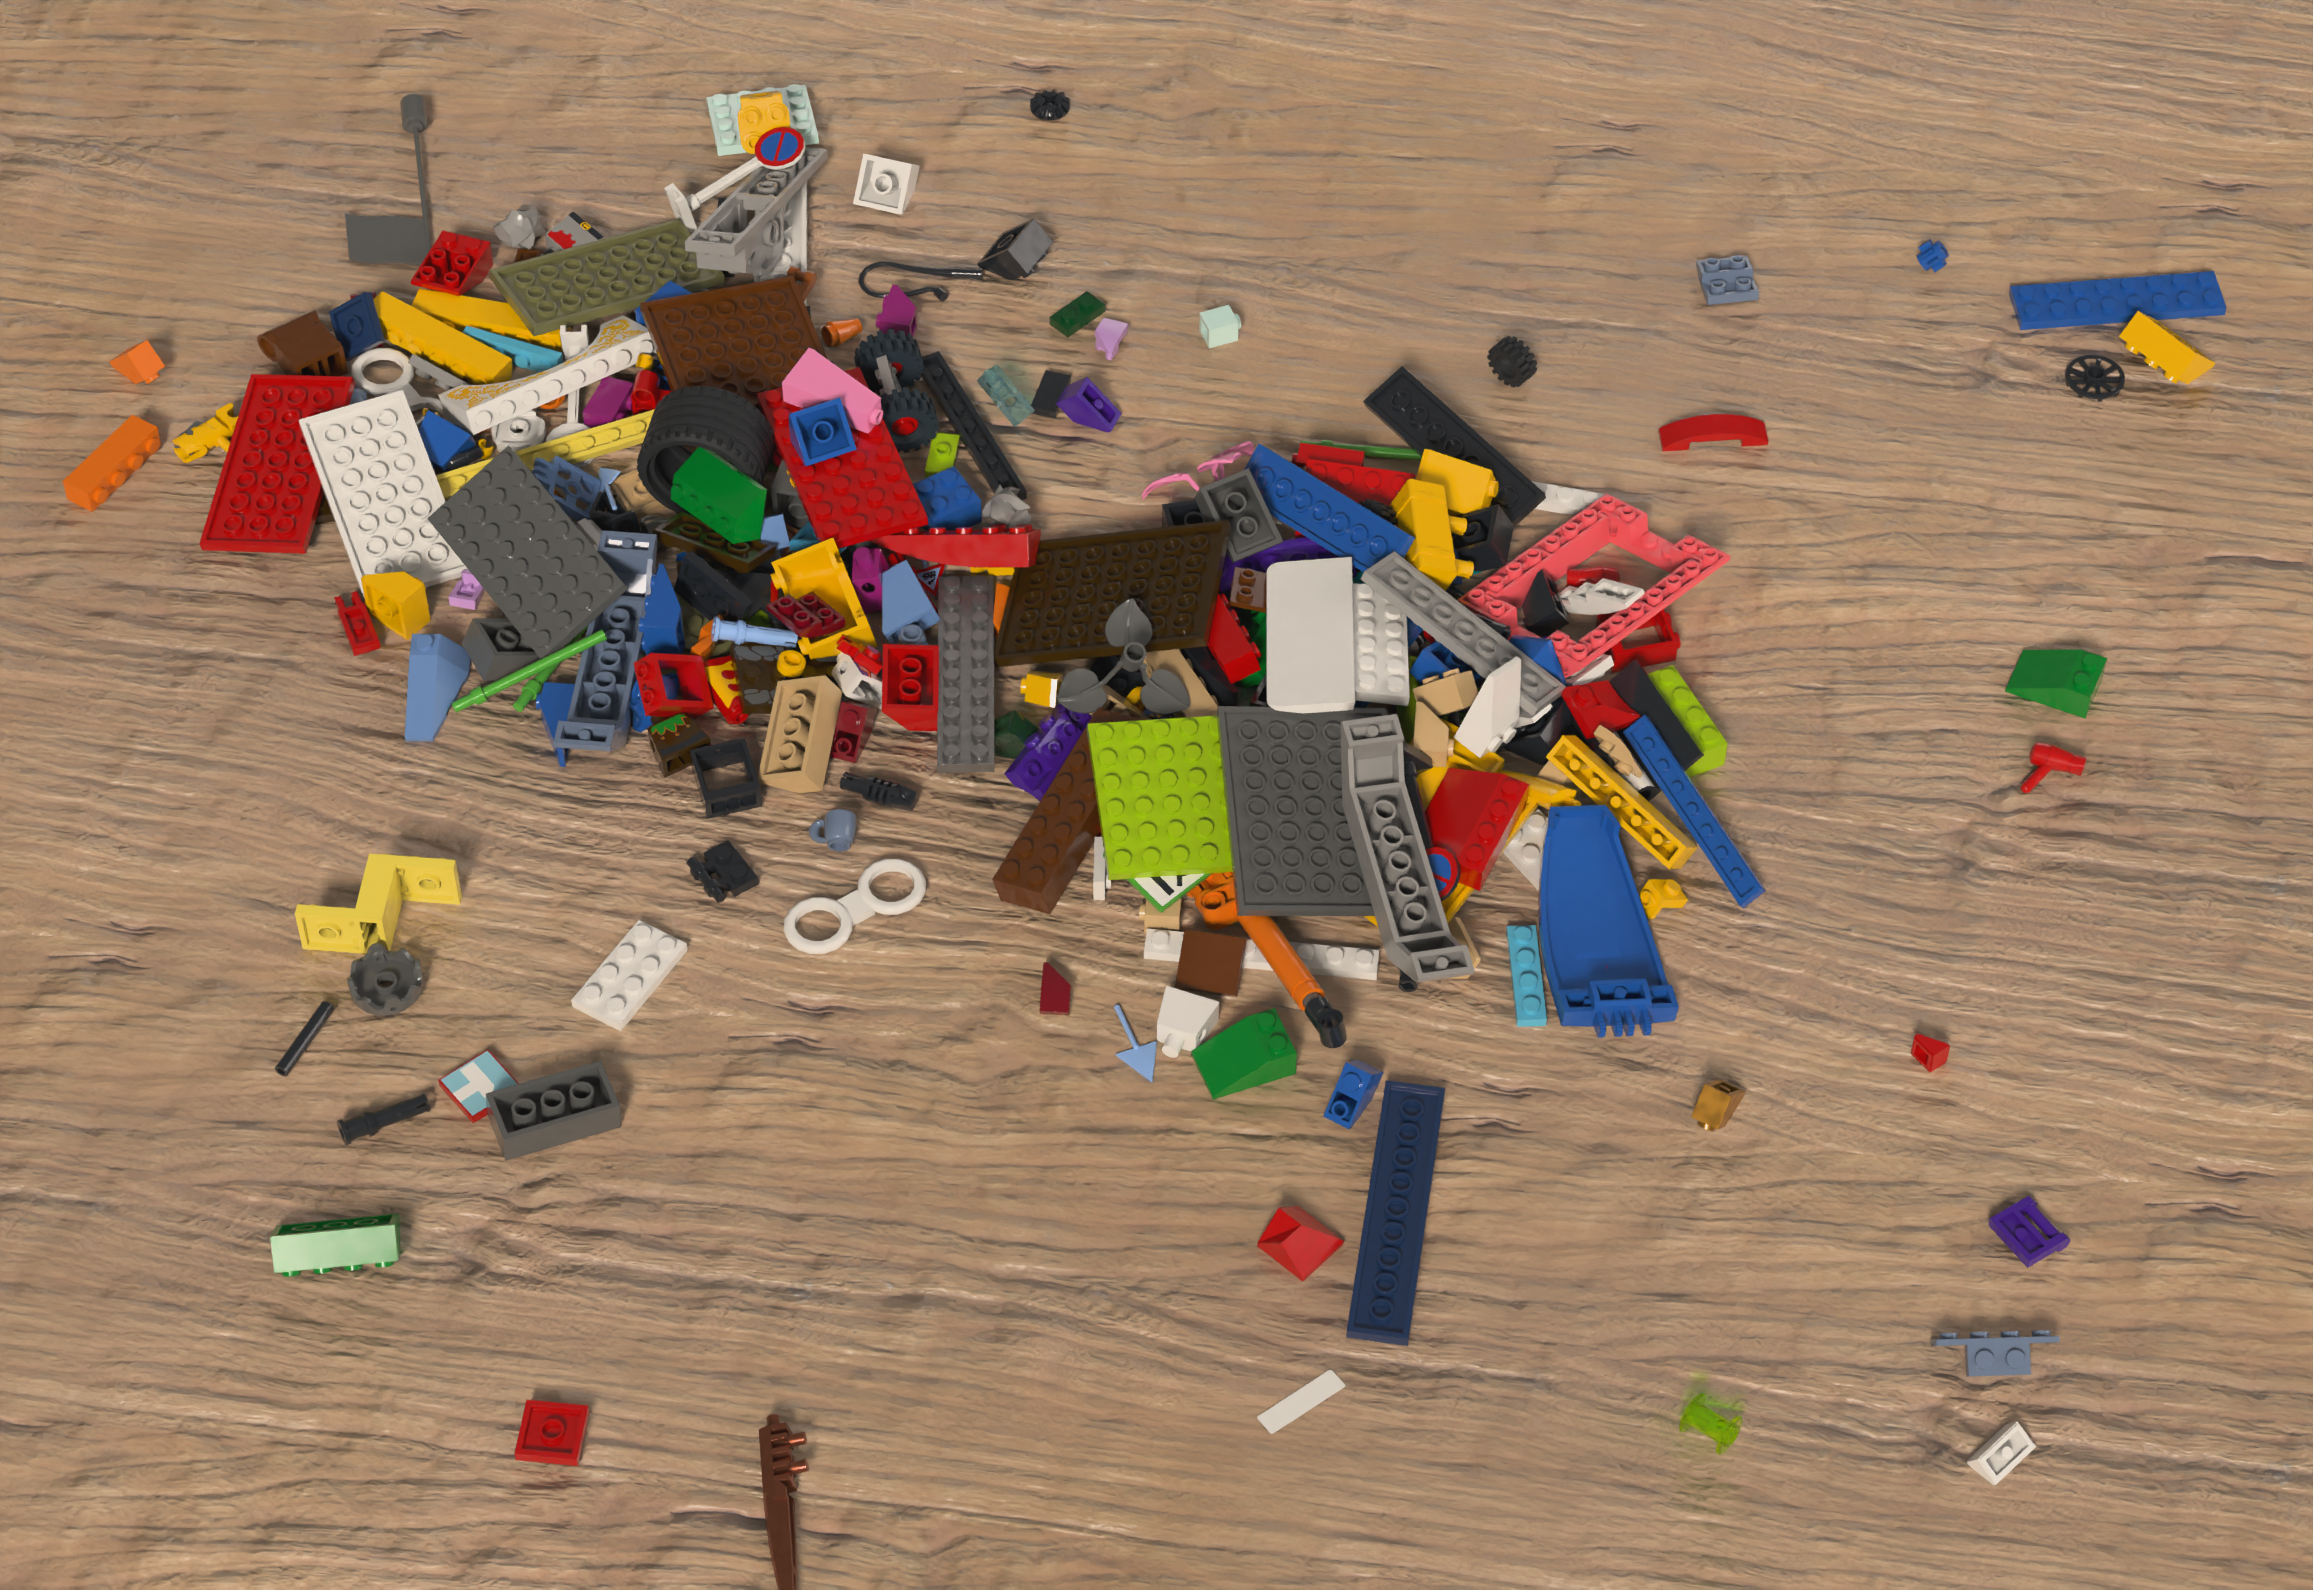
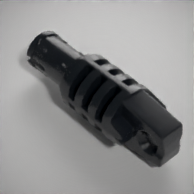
M844 772L840 781V789L861 794L866 801L879 803L889 808L912 811L919 798L916 791L899 783L886 781L875 776L864 778Z

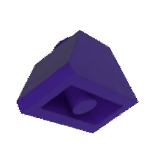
M1088 377L1066 386L1056 403L1073 422L1107 433L1112 431L1122 414Z

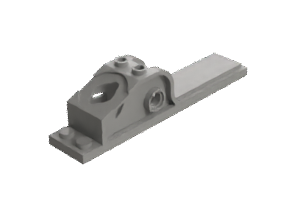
M805 147V152L801 159L785 169L773 170L764 166L755 169L685 240V251L695 252L697 268L728 271L732 274L752 273L754 276L767 275L778 263L782 254L784 244V212L787 202L828 159L827 149ZM747 210L762 211L749 222L747 227Z

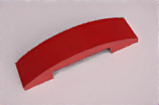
M1734 414L1694 416L1672 422L1658 430L1662 452L1689 450L1691 442L1740 440L1742 447L1768 445L1769 442L1763 421Z

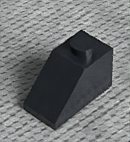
M1543 570L1539 571L1521 607L1525 616L1523 623L1526 629L1534 632L1539 637L1551 635L1570 622L1556 583Z

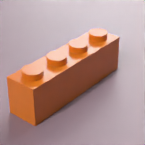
M131 415L63 480L67 500L91 512L100 504H103L118 487L123 485L133 472L138 470L152 454L158 451L161 441L157 426Z

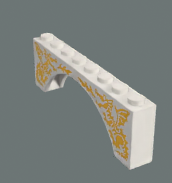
M622 315L601 324L596 339L586 349L564 363L543 372L512 381L486 385H460L439 394V399L445 419L475 435L635 365L640 353H646L651 356H655L657 353L648 329Z

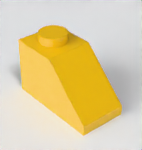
M1029 671L1027 677H1022L1021 694H1025V702L1055 708L1059 703L1057 695L1063 681V674Z

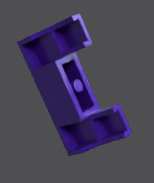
M1058 703L1051 714L1045 716L1039 722L1040 728L1037 732L1025 740L1024 749L1004 775L1015 787L1028 792L1041 801L1093 715L1070 711Z

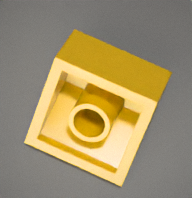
M404 571L368 574L361 577L369 616L404 639L409 640L412 634H416L431 621L425 592L426 587L419 578L412 577Z

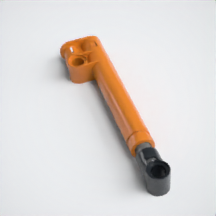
M1233 872L1213 873L1201 882L1200 886L1197 885L1186 894L1188 897L1195 899V905L1202 914L1204 924L1208 929L1219 930L1238 921L1240 922L1300 1010L1305 1011L1306 1016L1318 1031L1322 1045L1327 1048H1338L1346 1042L1347 1034L1342 1013L1334 1009L1328 999L1325 998L1324 991L1272 917L1237 916Z

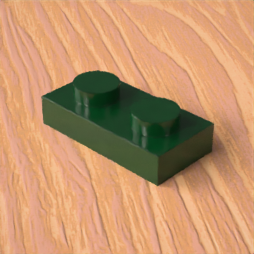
M1086 291L1050 316V325L1068 338L1105 312V304Z

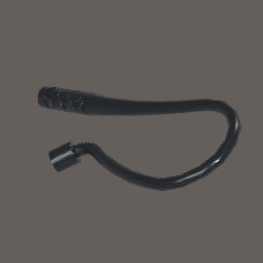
M880 261L865 267L859 275L858 283L866 294L875 298H884L885 294L889 293L871 291L864 284L865 275L874 268L881 266L893 267L928 275L968 279H983V269L929 268ZM924 287L904 292L907 297L934 292V296L940 301H945L948 298V293L941 287Z

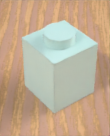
M1229 305L1200 312L1199 332L1209 349L1238 341V329H1241V321L1238 314H1234Z

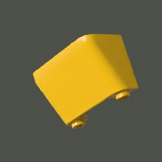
M834 538L771 562L775 573L770 575L776 590L782 588L785 596L790 594L795 599L813 591L845 618V628L827 635L809 638L802 637V639L798 640L797 642L803 656L809 654L810 659L838 656L841 651L837 649L838 645L836 642L842 634L856 644L860 643L865 647L870 645L878 648Z

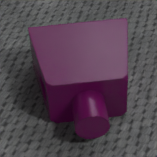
M861 547L853 554L852 583L864 614L882 612V573L889 570L890 567L881 549L878 548L868 549ZM871 584L875 586V590L870 592V590H873Z

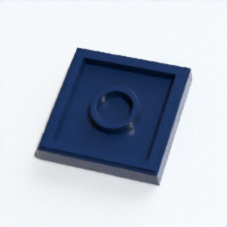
M363 292L329 311L336 339L343 346L346 361H350L385 342L371 292Z

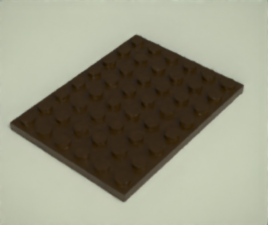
M1223 520L1040 540L1035 565L1015 567L994 650L995 667L1122 655L1124 646L1114 647L1109 644L1105 635V626L1114 610L1129 599H1134L1139 609L1148 618L1152 627V637L1147 645L1144 646L1146 652L1207 646L1231 532L1229 521Z

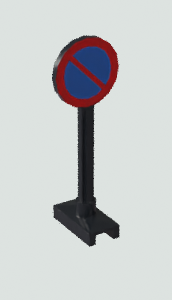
M1403 741L1405 784L1442 902L1453 893L1458 885L1460 864L1456 856L1447 849L1433 847L1417 782L1419 774L1433 768L1431 757Z

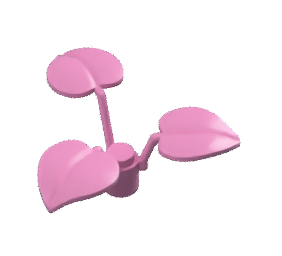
M1251 441L1237 444L1212 457L1211 460L1202 463L1197 467L1198 472H1203L1211 469L1214 482L1219 480L1217 473L1219 466L1221 480L1225 478L1224 464L1232 463L1241 455L1252 456L1254 445ZM1187 473L1172 474L1159 478L1149 484L1142 493V499L1144 500L1154 489L1175 481L1186 480L1197 492L1200 487Z

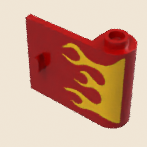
M731 655L704 661L713 703L729 724L743 723L749 714H742Z

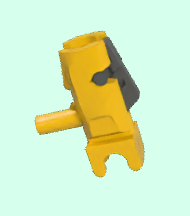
M228 403L216 410V416L206 422L195 421L186 431L173 439L175 454L184 463H189L203 457L215 446H220L227 452L231 442L228 438H232L238 416L235 417L233 412L234 405Z

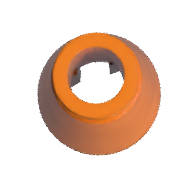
M858 318L827 322L826 326H823L821 330L823 340L828 346L833 345L837 347L861 333L862 325Z

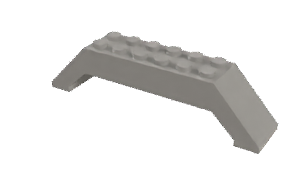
M1397 714L1342 721L1340 724L1342 805L1388 960L1416 983L1474 974L1475 970L1467 945H1461L1450 933L1404 778V736Z

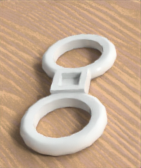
M376 348L366 351L357 357L353 363L351 377L355 381V386L366 391L367 394L383 396L403 390L411 412L428 408L439 412L445 419L439 399L421 397L411 386L410 383L414 378V366L408 363L410 358L401 351L391 348ZM390 360L402 367L403 374L392 383L375 384L365 379L362 371L371 362Z
M884 859L875 862L863 871L858 880V889L836 901L826 897H812L800 901L792 907L784 919L785 936L788 942L797 950L809 954H825L837 950L847 942L852 933V927L875 915V912L884 915H898L910 911L917 906L925 895L926 880L921 870L911 862L901 859ZM885 872L906 874L914 883L911 894L905 899L896 902H886L877 899L872 895L869 886L874 878ZM814 910H824L834 914L839 919L841 926L838 932L831 938L823 941H811L798 934L796 924L804 914Z

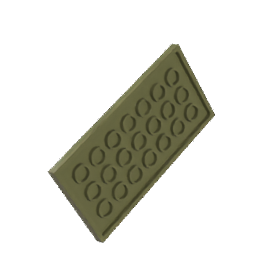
M679 219L489 270L491 281L533 336L559 330L560 325H566V328L573 325L638 308L640 303L645 302L668 281L676 283L691 293L724 284V274L721 270L697 268L695 252L685 251V240L691 233Z

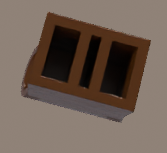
M316 310L264 332L257 337V342L262 352L272 361L278 362L279 367L286 375L343 376L348 373L343 346L324 324L319 321Z

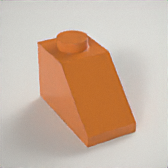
M148 340L128 348L109 361L113 368L135 384L145 381L146 384L152 382L160 376L158 371L165 367Z

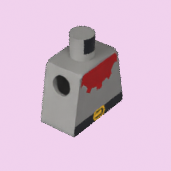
M572 212L546 233L547 250L541 253L540 256L604 239V237L575 212Z

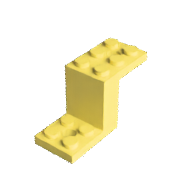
M369 853L355 909L343 906L327 907L315 904H297L295 917L303 949L366 954L372 944L380 943L390 951L402 901L460 905L462 893L456 860Z

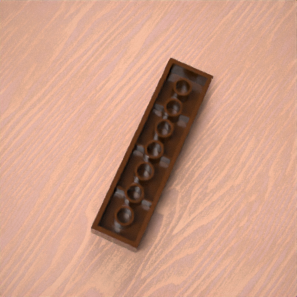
M1098 708L1088 724L1145 719ZM1087 726L992 879L1001 901L1051 914L1093 845L1095 837L1101 831L1086 730Z

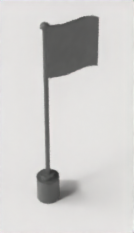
M409 94L404 96L400 101L403 129L414 134L423 219L400 216H357L345 213L348 251L351 261L369 264L404 263L420 266L431 249L419 133L427 128L428 121L425 99L420 95Z

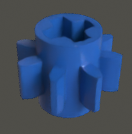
M1929 239L1918 247L1921 252L1916 257L1926 271L1932 268L1934 272H1937L1947 264L1944 259L1949 257V254L1939 240L1933 243Z

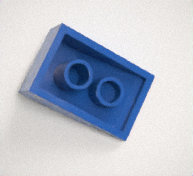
M1437 641L1422 650L1409 671L1421 685H1423V679L1437 675L1439 679H1443L1442 673L1459 668L1460 673L1472 670L1477 688L1486 681L1477 671L1463 660L1457 658L1453 652Z

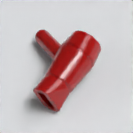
M1617 568L1567 569V587L1579 588L1585 582L1596 584L1602 578L1620 583V574Z
M2036 742L2030 750L2029 760L2031 764L2038 766V768L2022 783L2021 791L2023 793L2031 792L2051 770L2069 772L2081 776L2087 758L2073 754L2053 744Z

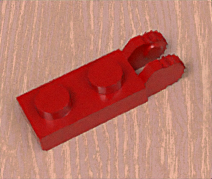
M358 592L351 593L353 606L345 608V603L341 596L334 597L338 616L353 655L357 656L381 649L365 603H362Z

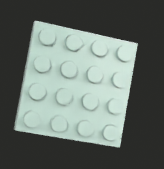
M792 84L783 88L768 87L759 91L750 92L745 90L736 94H715L712 97H706L718 156L748 153L743 149L740 141L737 118L738 111L741 108L740 96L770 91L781 92L782 101L789 111L790 127L801 133L805 145L818 144V132L806 85Z

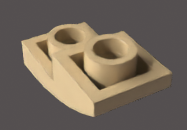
M1599 725L1594 735L1600 743L1599 748L1609 754L1616 765L1614 767L1623 775L1629 776L1632 774L1641 778L1643 772L1625 744L1615 734Z

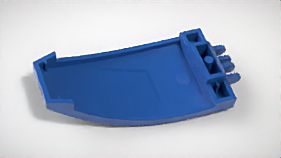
M1606 805L1550 807L1540 866L1538 916L1544 967L1561 1026H1594L1598 1038L1605 1037L1606 1026H1611L1615 1037H1621L1623 1029L1626 1036H1633L1635 1024H1639L1643 1035H1650L1652 1023L1675 1021L1679 1006L1672 985H1668L1618 835L1621 825Z

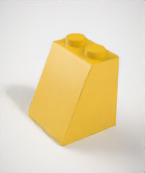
M1424 449L1416 480L1444 486L1449 516L1455 517L1491 506L1492 498L1497 496L1499 488L1498 481H1496L1492 470Z

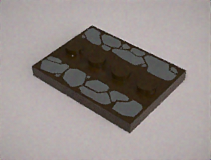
M732 643L730 655L742 714H771L778 681L825 675L841 690L831 674L833 668L838 663L837 656L810 659L809 654L805 655L806 665L802 675L787 677L777 669L778 657L786 650H794L802 654L798 644H796V648L768 644L738 645ZM842 692L840 705L842 701L852 700V698L845 696Z

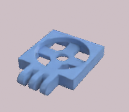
M557 455L550 462L543 458H536L532 473L566 514L577 521L584 518L590 520L589 512L599 492L601 481ZM557 473H567L570 477L566 480L557 475ZM555 486L564 491L566 495L565 500L554 494ZM569 486L575 488L576 494L570 492ZM577 499L588 504L586 510L583 511L575 506Z

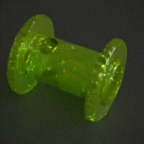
M1700 1393L1686 1407L1679 1423V1430L1684 1433L1690 1426L1718 1443L1715 1450L1718 1455L1724 1454L1736 1440L1743 1419L1740 1415L1734 1417L1732 1421L1724 1418L1704 1405L1706 1395Z

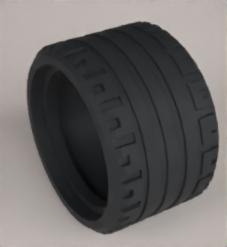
M690 386L677 389L665 395L655 407L637 459L639 478L642 480L646 490L659 503L678 514L684 512L692 515L671 500L674 474L693 454L682 445L698 446L711 450L725 457L741 473L746 474L762 485L774 450L775 438L773 430L766 417L753 404L735 393L708 386Z

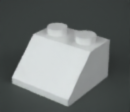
M863 153L853 204L903 215L915 191L920 166Z

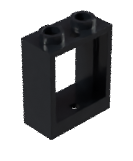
M745 738L690 750L692 771L707 819L762 807L761 788ZM742 763L747 783L708 791L702 771Z

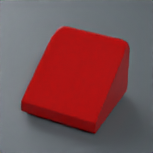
M1916 1034L1913 1039L1911 1055L1931 1073L1947 1062L1950 1045L1921 1034Z

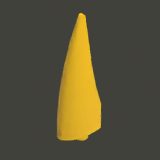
M1502 769L1499 772L1529 784L1528 796L1537 801L1539 806L1548 810L1550 807L1581 806V802L1574 799L1577 792L1574 789L1523 773Z

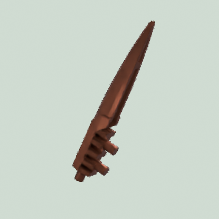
M771 1414L767 1416V1426L759 1429L763 1501L768 1543L778 1590H797L795 1500L788 1493L797 1491V1485L794 1482L796 1474L809 1471L807 1459L795 1461L792 1455V1450H794L795 1446L807 1444V1437L805 1432L792 1434L786 1422L780 1423L779 1416Z

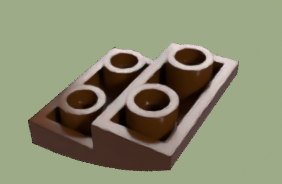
M1184 930L1175 988L1185 991L1207 992L1210 995L1237 997L1246 939Z

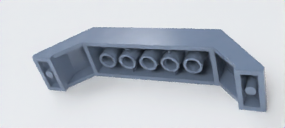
M602 531L597 551L628 589L588 625L586 637L603 629L608 639L582 651L567 721H558L553 742L554 747L597 751H614L626 747L633 710L630 707L631 694L637 680L633 663L645 657L646 651L641 649L643 633L639 632L640 617L646 614L645 599L647 595H651L652 574H656L657 534Z

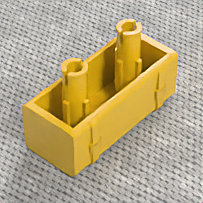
M1415 479L1407 480L1390 504L1393 508L1392 510L1397 514L1393 517L1398 519V524H1395V526L1415 537L1404 559L1446 591L1456 576L1469 579L1473 574L1474 564L1472 561L1455 559L1451 533L1460 536L1464 535L1463 533L1467 529V520L1448 515L1444 486Z

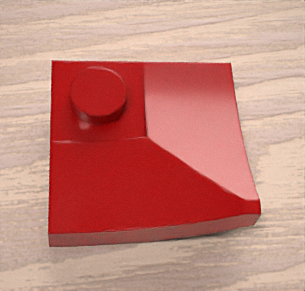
M1609 680L1568 686L1561 693L1586 739L1595 738L1594 732L1599 725L1613 733L1632 725L1641 718L1638 713L1620 698Z

